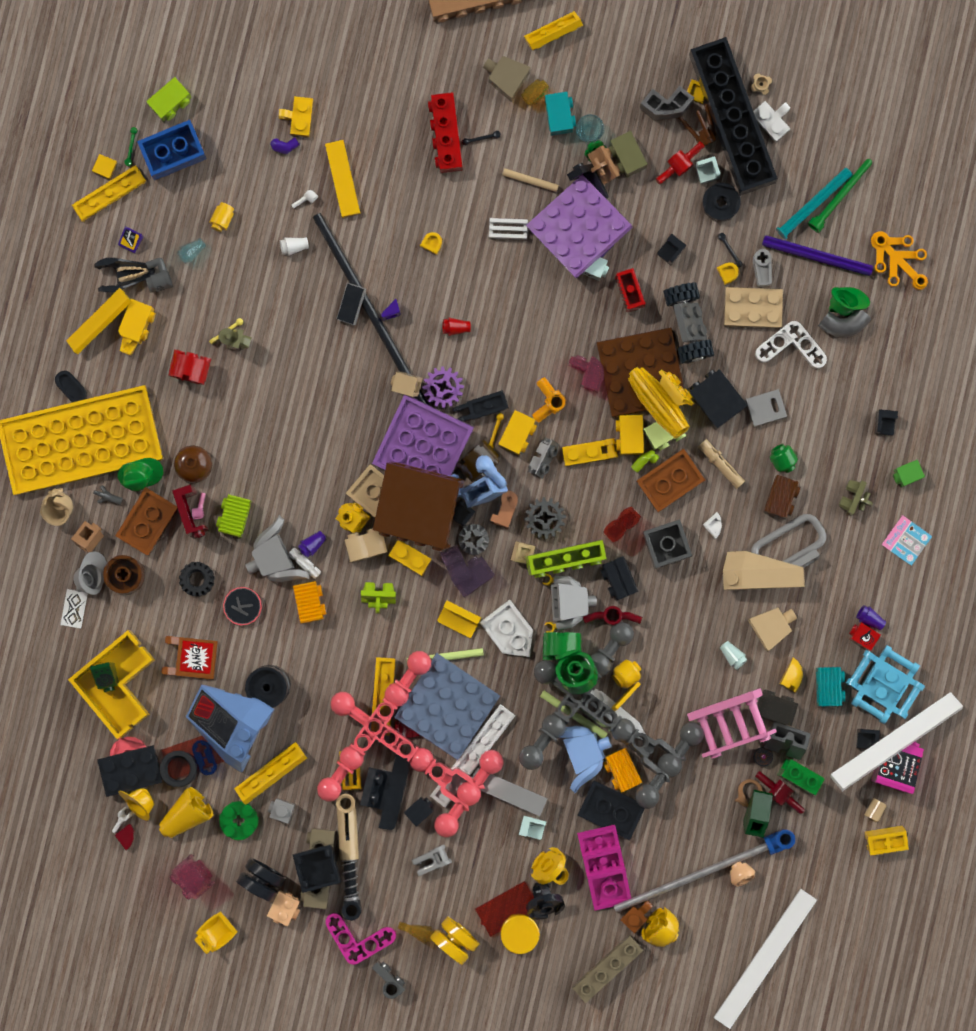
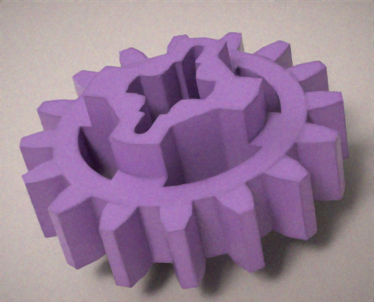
M444 366L441 367V371L434 368L435 373L428 372L430 378L424 379L427 385L422 386V388L428 391L424 396H430L428 402L432 403L434 401L435 407H438L439 404H442L443 409H445L446 404L452 407V401L458 403L457 396H463V393L459 391L464 389V385H459L463 379H457L458 372L456 371L452 374V368H449L448 371H445ZM444 375L442 379L435 380L436 377ZM451 378L455 381V383H456V388H454L453 386H451V384H450V379H451ZM443 383H446V387L448 388V390L444 389V391L441 392L440 387L438 386H442ZM430 387L436 389V397L431 393ZM453 395L451 398L443 400L444 396Z

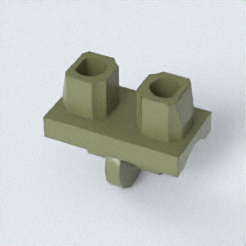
M225 328L218 335L219 341L227 345L226 348L230 350L238 348L248 349L252 337L243 335L244 330L239 328L234 330Z
M862 480L860 482L848 481L845 490L854 493L851 500L842 496L838 505L847 511L846 514L854 515L858 503H860L858 508L860 511H864L866 505L872 506L873 502L868 500L870 493L865 492L863 498L861 497L867 482Z

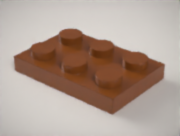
M682 449L636 482L658 513L704 482L705 479L686 451Z
M145 487L115 536L149 556L178 510V507Z

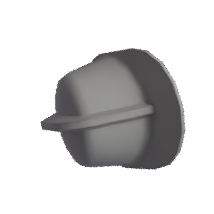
M94 551L85 555L80 568L74 574L73 580L77 587L76 591L86 592L90 595H96L100 592L104 582L103 571L107 564L101 553Z

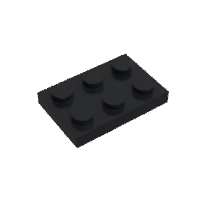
M154 745L97 759L106 797L119 794L118 791L128 792L163 783Z
M593 780L577 815L601 827L615 825L617 835L630 840L645 809L640 807L636 800Z

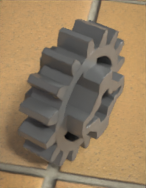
M543 497L542 502L536 499L535 506L529 504L531 511L526 510L525 512L529 517L524 518V520L530 523L526 528L532 527L531 534L533 535L537 532L538 538L541 535H545V539H548V534L555 537V531H562L559 526H565V523L561 521L566 518V515H561L564 508H558L559 502L553 504V498H550L549 502H546L545 497ZM541 506L540 513L533 515L534 511ZM548 506H550V507H552L553 509H555V511L557 512V514H556V513H554V514L551 513V512L548 510ZM543 513H547L548 517H554L548 519L547 523H544L543 520L537 519L543 517ZM558 521L557 525L550 530L549 525L552 522ZM534 523H539L542 526V530H539Z

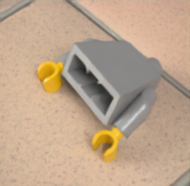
M549 574L543 576L550 577L548 583L542 582V584L545 586L551 585L553 621H556V623L549 621L544 624H551L553 627L551 631L546 632H554L555 629L573 628L582 621L584 615H588V607H596V596H588L587 588L581 587L580 582L572 577H552Z

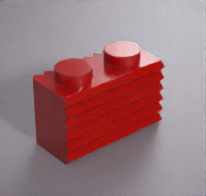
M634 268L617 273L615 279L617 280L616 283H618L620 294H622L621 297L623 298L622 301H624L626 312L629 313L644 308L645 301Z

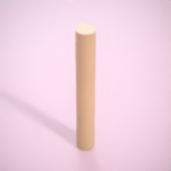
M505 168L502 176L557 192L559 186Z

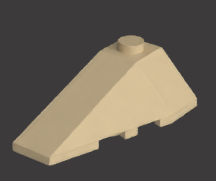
M748 551L727 552L723 568L724 590L805 587L804 567Z

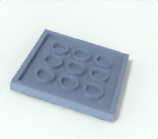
M436 653L431 660L430 670L420 676L409 693L407 702L400 706L394 718L454 759L459 760L500 695Z

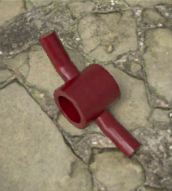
M609 606L604 612H594L583 616L584 623L603 619L608 625L618 624L621 620H630L640 624L643 618L631 612H622L617 606ZM609 610H616V614L619 615L617 621H609L606 615L609 614Z
M761 771L755 775L758 780L770 789L768 793L773 794L772 799L782 806L786 802L797 813L802 814L805 809L791 797L794 791L779 779L775 784Z

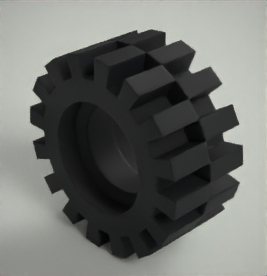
M191 562L188 565L186 564L184 569L180 571L179 584L187 594L201 597L212 590L215 576L208 565L201 562ZM201 572L203 574L204 582L201 586L195 587L191 585L190 576L192 573Z

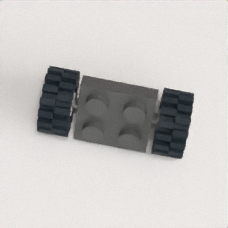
M686 283L665 289L663 293L666 305L668 307L674 306L682 342H690L688 345L677 348L681 363H691L714 356L711 340H707V329L703 324L702 310L698 303H690L700 299L697 283Z

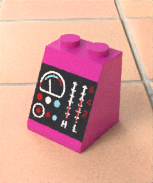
M912 743L873 771L871 781L913 794L924 749L919 748V743Z

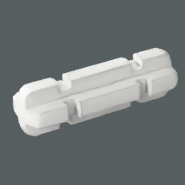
M293 548L288 555L293 560L295 559L296 563L305 571L309 572L310 576L316 579L321 574V571L314 567V564L303 554L301 555L300 551Z

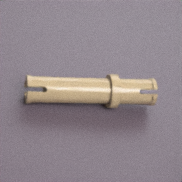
M707 439L698 446L707 456L708 461L713 463L736 489L745 482L737 471L724 459L720 450L717 451Z

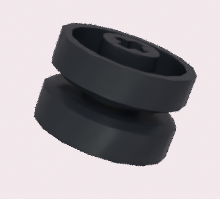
M268 664L250 673L246 680L245 692L247 698L259 699L274 708L286 700L290 693L291 683L289 676L282 668ZM269 684L270 689L266 690L265 685Z
M250 857L245 868L251 874L241 872L236 882L253 895L273 903L278 893L272 886L282 887L286 877L268 865Z

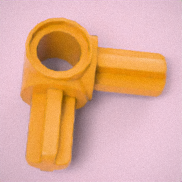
M545 377L536 383L546 396L544 401L546 404L532 414L538 423L552 413L555 415L566 405L565 397L559 390H555ZM554 397L562 399L560 407L553 406L552 400Z

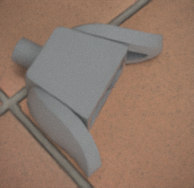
M279 515L275 522L256 538L254 550L252 551L255 560L245 564L249 574L260 570L263 577H267L273 582H288L298 579L309 580V572L294 569L295 567L280 535H277L285 521Z

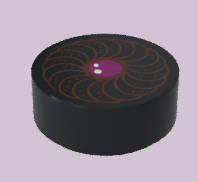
M760 747L755 750L753 758L759 766H768L773 761V753L769 749Z

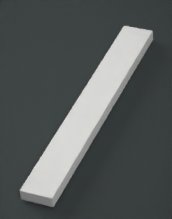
M950 692L830 775L831 779L843 792L962 710L963 705Z
M802 889L798 891L715 1014L714 1018L729 1029L732 1027L817 901L814 897Z

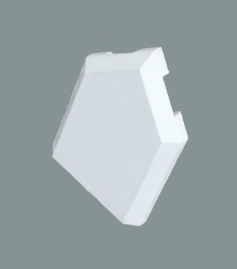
M508 600L483 619L480 624L502 653L530 657L533 629L511 600Z

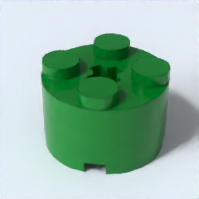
M543 633V660H554L555 657V660L559 661L560 657L568 651H581V633Z
M580 650L568 651L560 657L556 665V675L561 685L571 694L586 693L597 684L598 671L592 658L587 653Z

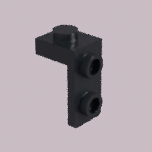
M577 164L573 167V171L567 174L570 181L577 180L583 174L606 199L609 198L598 173H592L591 171L594 167L593 164Z

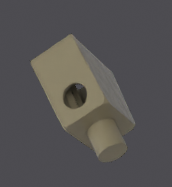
M505 56L501 57L498 64L488 58L483 66L485 70L491 73L488 82L511 102L531 72V67Z

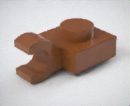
M646 900L638 909L632 906L620 920L635 934L648 920L644 914L653 906Z

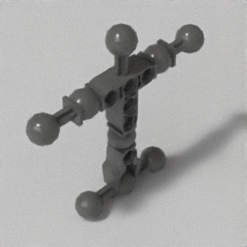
M619 622L613 625L610 630L611 640L603 650L598 649L597 653L590 656L598 671L597 682L602 676L609 673L611 663L615 661L612 656L618 648L628 645L632 641L634 631L628 623ZM542 660L534 668L535 679L542 684H553L566 695L557 706L556 711L543 720L542 728L539 729L541 735L534 745L526 746L521 750L519 760L521 765L528 770L539 768L543 762L544 756L542 752L550 741L556 742L557 738L565 733L566 724L569 722L568 719L572 718L579 709L601 727L608 728L607 731H611L615 740L626 745L629 744L630 748L641 757V764L656 774L649 784L641 785L635 793L638 805L644 809H650L658 804V791L665 782L670 783V778L680 773L682 769L681 761L686 760L684 755L690 746H697L703 741L704 731L698 723H686L680 730L681 740L674 749L662 739L654 740L644 733H639V729H635L631 720L617 716L613 709L591 694L593 688L581 694L580 700H575L572 694L561 685L556 675V665L549 660ZM589 702L596 704L597 710L595 712H591L588 709ZM562 706H567L570 709L568 716H564L561 713ZM604 714L612 716L610 724L605 723L603 719ZM636 737H640L643 740L642 747L635 745L634 740ZM656 745L667 752L660 757L658 767L648 759L649 754L653 753Z

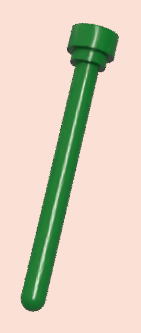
M866 159L819 216L812 217L808 222L812 230L817 233L821 232L827 217L872 165L871 159Z

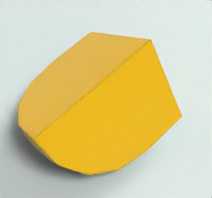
M792 657L779 684L796 693L803 678V670L799 661Z

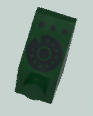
M107 662L90 666L97 689H103L104 692L115 690V686H118L117 684L119 683L115 663Z

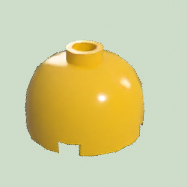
M665 907L664 909L658 908L648 917L646 922L649 924L646 929H642L641 933L642 939L656 947H664L675 942L678 938L679 922L670 910Z

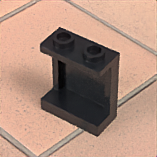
M713 369L704 376L706 379L703 382L697 381L689 388L694 401L711 421L713 428L717 430L746 408L747 404L722 371L719 369L715 372Z

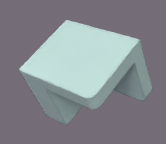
M715 156L696 162L695 168L700 184L719 179L721 174Z
M524 815L519 835L542 839L546 821Z

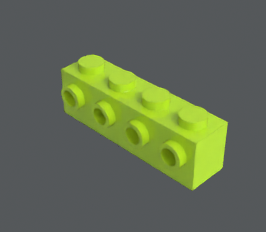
M603 540L525 556L528 574L534 575V578L546 576L545 572L553 571V574L561 573L567 567H571L572 570L583 568L582 564L590 563V566L602 564L601 560L607 559Z

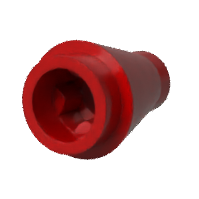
M450 317L443 319L442 332L448 336L470 332L471 330L470 321Z

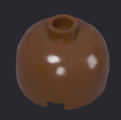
M196 445L182 448L174 460V469L178 477L192 484L207 479L213 466L209 453Z

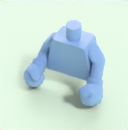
M481 455L476 460L477 471L486 476L465 488H459L457 497L464 499L468 508L490 502L508 491L506 479L497 471L493 461L487 455ZM456 474L448 475L451 477L459 478V476Z

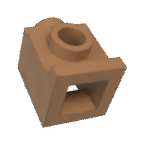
M84 521L71 540L77 547L89 553L93 552L104 535L100 532L102 529L95 523L90 525Z

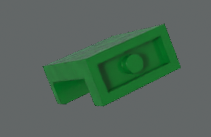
M787 758L777 773L779 777L815 796L825 780L822 776Z

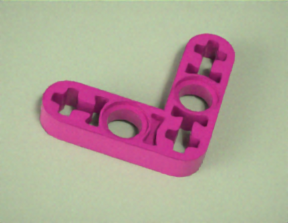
M331 913L326 918V926L346 961L352 965L362 962L392 944L396 939L395 930L391 927H384L357 943L340 914ZM331 917H334L335 919L339 918V928H341L342 926H344L345 928L344 930L339 931L336 935L334 931H336L337 928L335 927V925L331 926L329 924L331 922ZM384 931L392 932L391 940L384 939L381 941L384 944L380 946L377 938L374 937L376 935L379 938L383 937ZM340 934H348L350 941L347 944L340 943ZM368 940H373L376 943V949L368 951L365 943ZM362 945V949L367 955L363 956V953L357 956L358 960L350 959V951L357 952L360 950L358 946Z

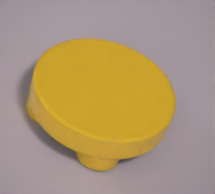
M518 914L511 915L503 923L500 935L502 943L507 950L515 954H525L535 948L539 941L540 933L533 919L527 915Z

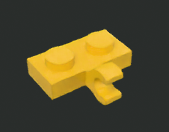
M294 96L293 111L279 109V119L292 120L290 135L309 137L313 98Z

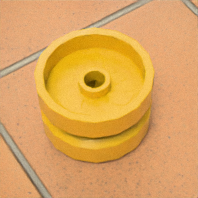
M447 916L441 925L448 935L441 930H435L430 939L452 959L463 965L469 957L462 946L474 952L480 943L465 927Z

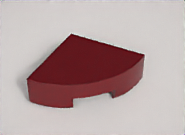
M131 823L114 835L126 851L131 847L134 840V828Z

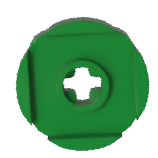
M235 801L224 807L220 814L219 823L227 837L234 840H243L251 836L257 829L259 818L257 811L251 805H245L242 801ZM237 815H240L242 819L244 818L241 826H237V823H234Z

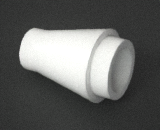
M307 237L284 238V240H280L282 255L290 256L304 249H309Z

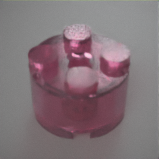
M192 854L188 855L174 867L172 874L169 876L174 884H178L182 888V894L188 900L191 898L198 899L215 884V880L212 882L210 880L213 876L208 868L200 860H193L192 858L195 856Z

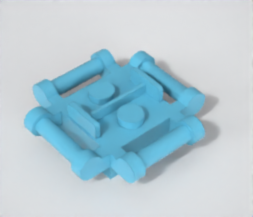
M888 645L885 646L879 657L865 650L862 661L851 679L848 678L846 684L858 691L851 704L855 707L859 706L880 719L879 722L883 724L887 722L892 712L906 719L908 716L907 712L919 692L925 688V685L913 679L920 665L916 662L912 663L892 651V648ZM888 656L909 669L907 675L885 662L886 657ZM873 661L874 664L861 685L857 682L869 662ZM910 684L913 686V689L901 709H899L896 705ZM863 695L886 708L884 713L862 700Z

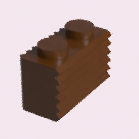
M776 475L763 512L783 519L791 516L794 510V505H791L793 498L798 497L801 488L798 487L799 482Z

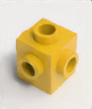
M354 502L343 504L339 508V514L335 519L340 522V526L343 529L355 533L361 532L370 516L363 511L364 508L360 504Z

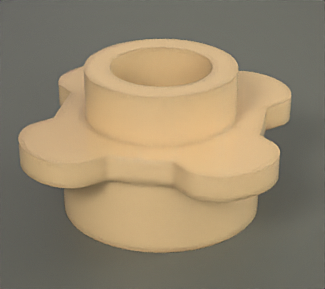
M755 74L754 83L750 88L753 92L758 91L766 95L769 92L768 87L772 83V79L764 75Z

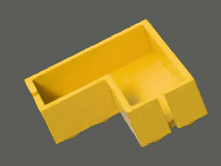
M127 630L68 679L116 739H121L133 729L132 725L137 726L150 715L126 684L153 663L155 659L145 647H139L142 643L130 630ZM112 662L115 663L119 683L117 684L118 686H115V690L104 692L103 689H97L90 666Z

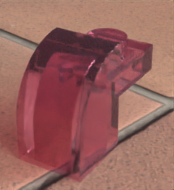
M571 356L568 366L585 372L580 387L598 393L604 378V369L600 361L592 356L588 363L586 362L587 359L582 356Z

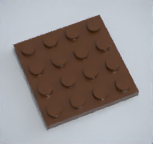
M671 327L596 342L611 418L647 411L628 380L629 373L636 367L639 369L644 368L659 382L662 378L659 371L663 370L667 373L670 371L681 381L679 385L684 388Z

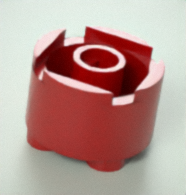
M174 349L168 376L205 385L211 359L200 356L199 359L198 354L186 352L185 355V352Z

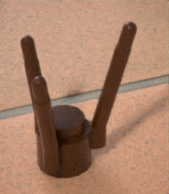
M705 104L704 108L709 127H706L700 111L697 110L696 113L703 130L698 132L699 136L683 117L678 118L693 135L697 143L700 141L704 146H707L717 140L715 137L717 134L713 127L707 104Z

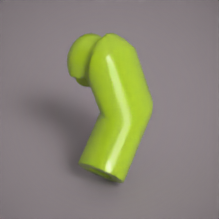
M650 450L641 455L631 467L634 471L639 472L648 461L652 464L656 463L659 455L655 451Z

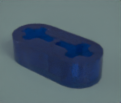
M204 740L196 741L193 744L192 751L201 773L204 775L214 774L218 766L209 743ZM200 743L202 746L206 745L204 750L205 757L202 756L201 752L196 751ZM206 758L208 760V763H213L211 772H209L208 770H204L203 768L204 766H206V763L204 761V759Z

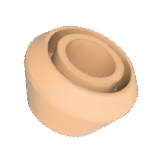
M737 862L731 867L730 877L731 883L734 886L745 885L755 877V870L747 863Z

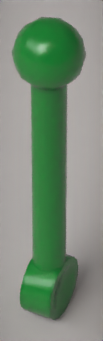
M132 127L130 130L129 151L127 159L124 161L126 166L132 165L131 155L135 134L138 132L136 127Z

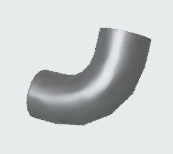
M855 310L848 318L840 319L829 311L818 327L835 337L847 338L858 334L870 322L871 317L863 310Z

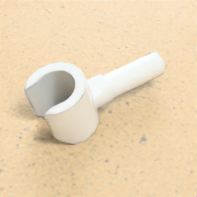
M308 190L301 199L291 205L295 208L306 200L313 203L318 198V195L314 191Z
M126 807L118 812L119 819L112 829L113 833H116L121 824L133 815V811L126 815Z

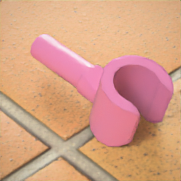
M205 493L200 495L198 508L192 509L193 519H202L204 516L203 503Z

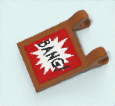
M174 636L165 637V643L178 645L176 668L162 667V674L214 679L218 641Z

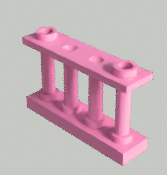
M761 688L687 714L689 721L697 719V722H700L710 749V751L702 754L703 758L710 756L711 759L722 755V751L758 739L760 742L771 739L770 735L776 733V729L766 731L757 707V698L763 696ZM746 702V705H749L759 732L758 735L752 737L748 733L740 711V704ZM729 708L733 712L743 740L733 742L723 715L725 713L724 709ZM712 713L717 718L726 743L725 746L719 748L716 746L707 721L709 719L708 715Z

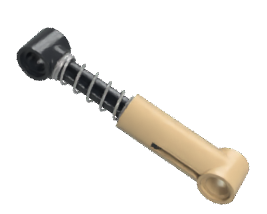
M345 793L336 800L339 858L344 862L342 865L344 872L342 874H344L345 879L343 881L345 882V888L343 889L345 890L342 914L345 919L353 921L359 918L362 913V906L357 895L359 893L357 891L358 883H356L358 876L356 875L357 868L355 867V862L359 859L355 797ZM343 798L351 800L350 808L345 809L341 806ZM345 813H348L349 832H346ZM349 905L356 906L357 914L349 915L347 907Z

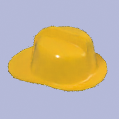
M141 788L134 790L130 794L118 791L135 815L142 820L147 821L150 819L149 813L154 806V802L148 790Z

